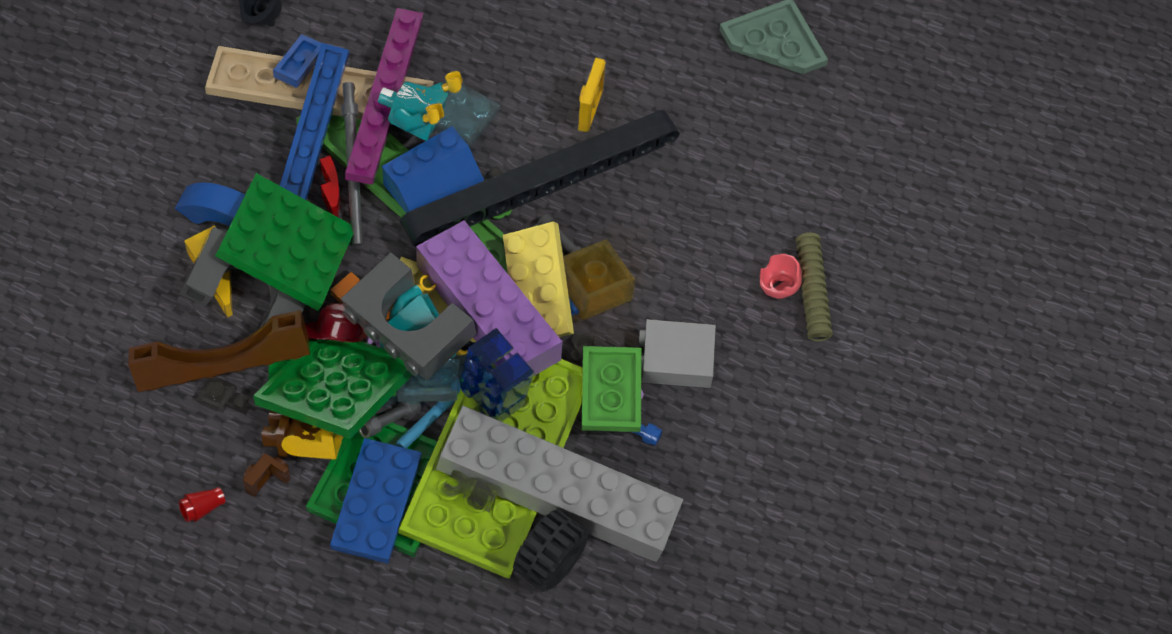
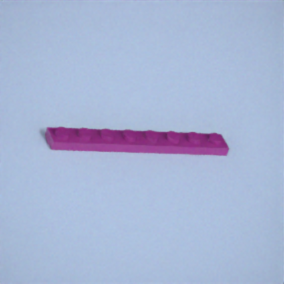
M396 9L347 165L345 180L370 185L374 183L391 127V123L388 121L391 108L378 103V98L383 87L398 93L404 84L423 22V13Z

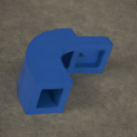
M194 183L186 187L174 209L196 224L214 221L230 226L245 194L219 184Z

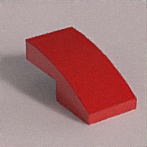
M331 156L320 159L321 173L326 181L325 184L321 185V194L329 213L338 217L340 211L338 177Z

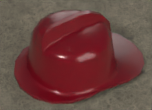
M342 303L327 305L321 310L318 321L305 324L309 339L359 342L365 340L368 336L360 324H352L344 316Z

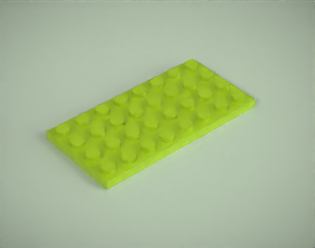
M479 346L398 533L509 579L513 571L516 554L526 539L537 512L436 470L440 455L463 406L564 448L582 404L583 368L561 359V361L512 387Z

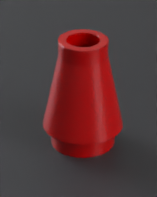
M220 487L184 494V498L178 500L181 514L186 522L192 520L197 522L218 506L226 503Z

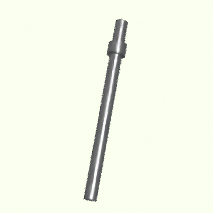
M352 82L343 83L344 104L341 105V115L345 119L347 165L357 137L356 117H358V104L355 103L354 83ZM348 180L350 224L353 231L351 242L352 246L363 245L359 182Z

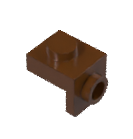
M264 453L255 465L251 464L246 469L243 475L245 491L255 497L272 475L288 483L290 481L289 466L277 456L272 458Z

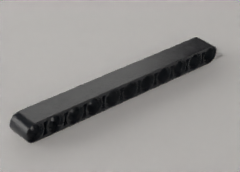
M656 111L411 210L401 218L400 224L413 246L416 247L462 221H465L471 227L666 146L665 143L669 141L671 143L675 142L680 132L666 111Z

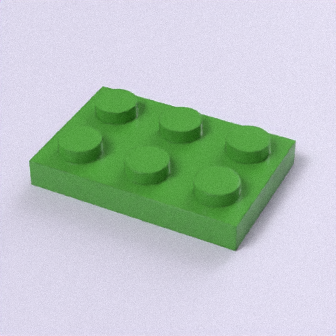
M583 346L582 430L641 431V348Z

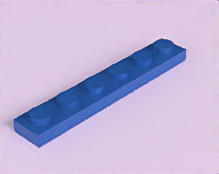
M325 43L321 44L280 183L281 187L305 200L308 197L350 54L348 49Z

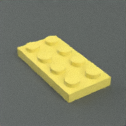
M549 222L503 235L508 275L558 337L574 334L558 223Z

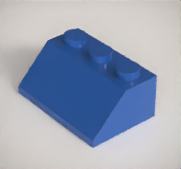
M453 126L382 166L383 185L406 213L484 181L469 146Z

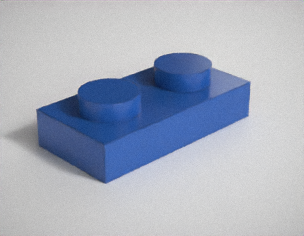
M301 34L273 69V77L298 88L316 65L322 43Z

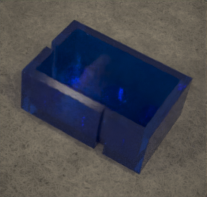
M495 328L468 347L459 383L462 392L468 398L472 397L478 403L481 414L502 422L523 407L535 372L518 352L493 369L491 365L513 350V346Z

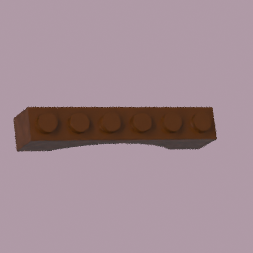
M301 310L272 316L263 327L251 336L221 348L206 350L184 349L169 346L158 341L130 347L128 366L137 391H153L160 387L184 384L201 378H212L232 371L240 372L255 366H267L287 359H299L302 356L310 355L309 336Z

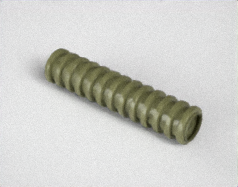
M808 232L799 235L795 240L798 252L797 258L802 271L801 290L803 291L802 297L804 299L807 337L813 341H825L832 337L833 331L831 329L832 323L830 321L829 299L827 298L828 292L826 290V276L823 267L821 238L816 233ZM813 337H825V339H813Z

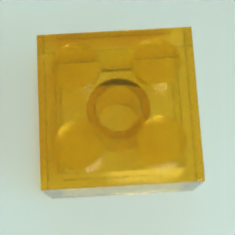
M607 239L563 256L568 295L580 311L579 315L582 320L632 300L635 278Z

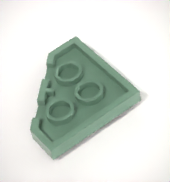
M784 0L720 24L719 30L731 51L800 74L827 66L828 59L793 0Z

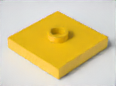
M595 58L586 86L583 85L579 97L578 130L584 132L590 130L604 88L606 62L600 58Z

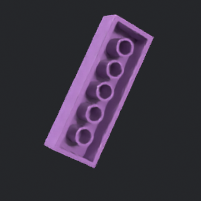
M465 221L416 246L417 267L424 275L429 276L427 280L432 286L436 284L435 290L448 306L453 303L473 319L476 335L473 338L512 387L561 361V339Z

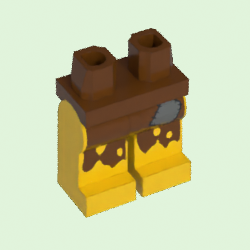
M269 411V426H264L261 433L263 446L277 447L278 455L285 457L290 454L312 458H337L343 436L277 412Z

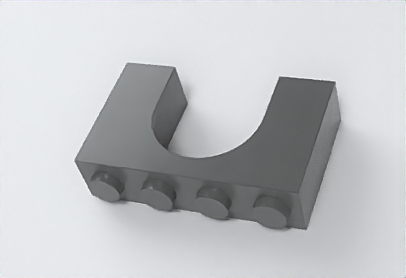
M213 227L206 237L179 293L205 307L212 299L222 276L228 271L238 269L215 256L227 232L225 229H217L216 227ZM267 284L271 301L260 328L272 316L301 310L302 313L306 304Z
M390 253L341 298L344 307L343 314L352 324H360L365 334L372 341L379 340L391 357L394 359L399 357L404 361L405 367L414 376L419 374L427 381L476 335L474 321L452 303L435 320L422 329L402 331L392 327L386 321L387 313L397 297L410 289L415 284L411 268Z

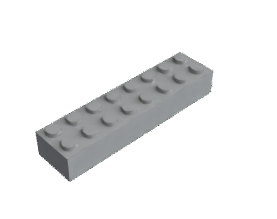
M465 406L462 407L436 470L546 516L556 509L561 510L588 530L589 535L657 562L664 550L683 501L682 498Z

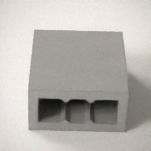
M647 319L645 330H640L639 347H644V356H641L642 382L711 388L716 325Z

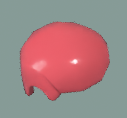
M785 253L773 255L770 257L769 264L760 270V287L768 296L784 299L795 294L801 286L802 271L799 262L794 256ZM784 281L775 288L773 287L776 282Z

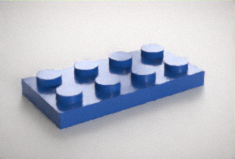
M364 438L330 543V549L389 564L422 458V452Z

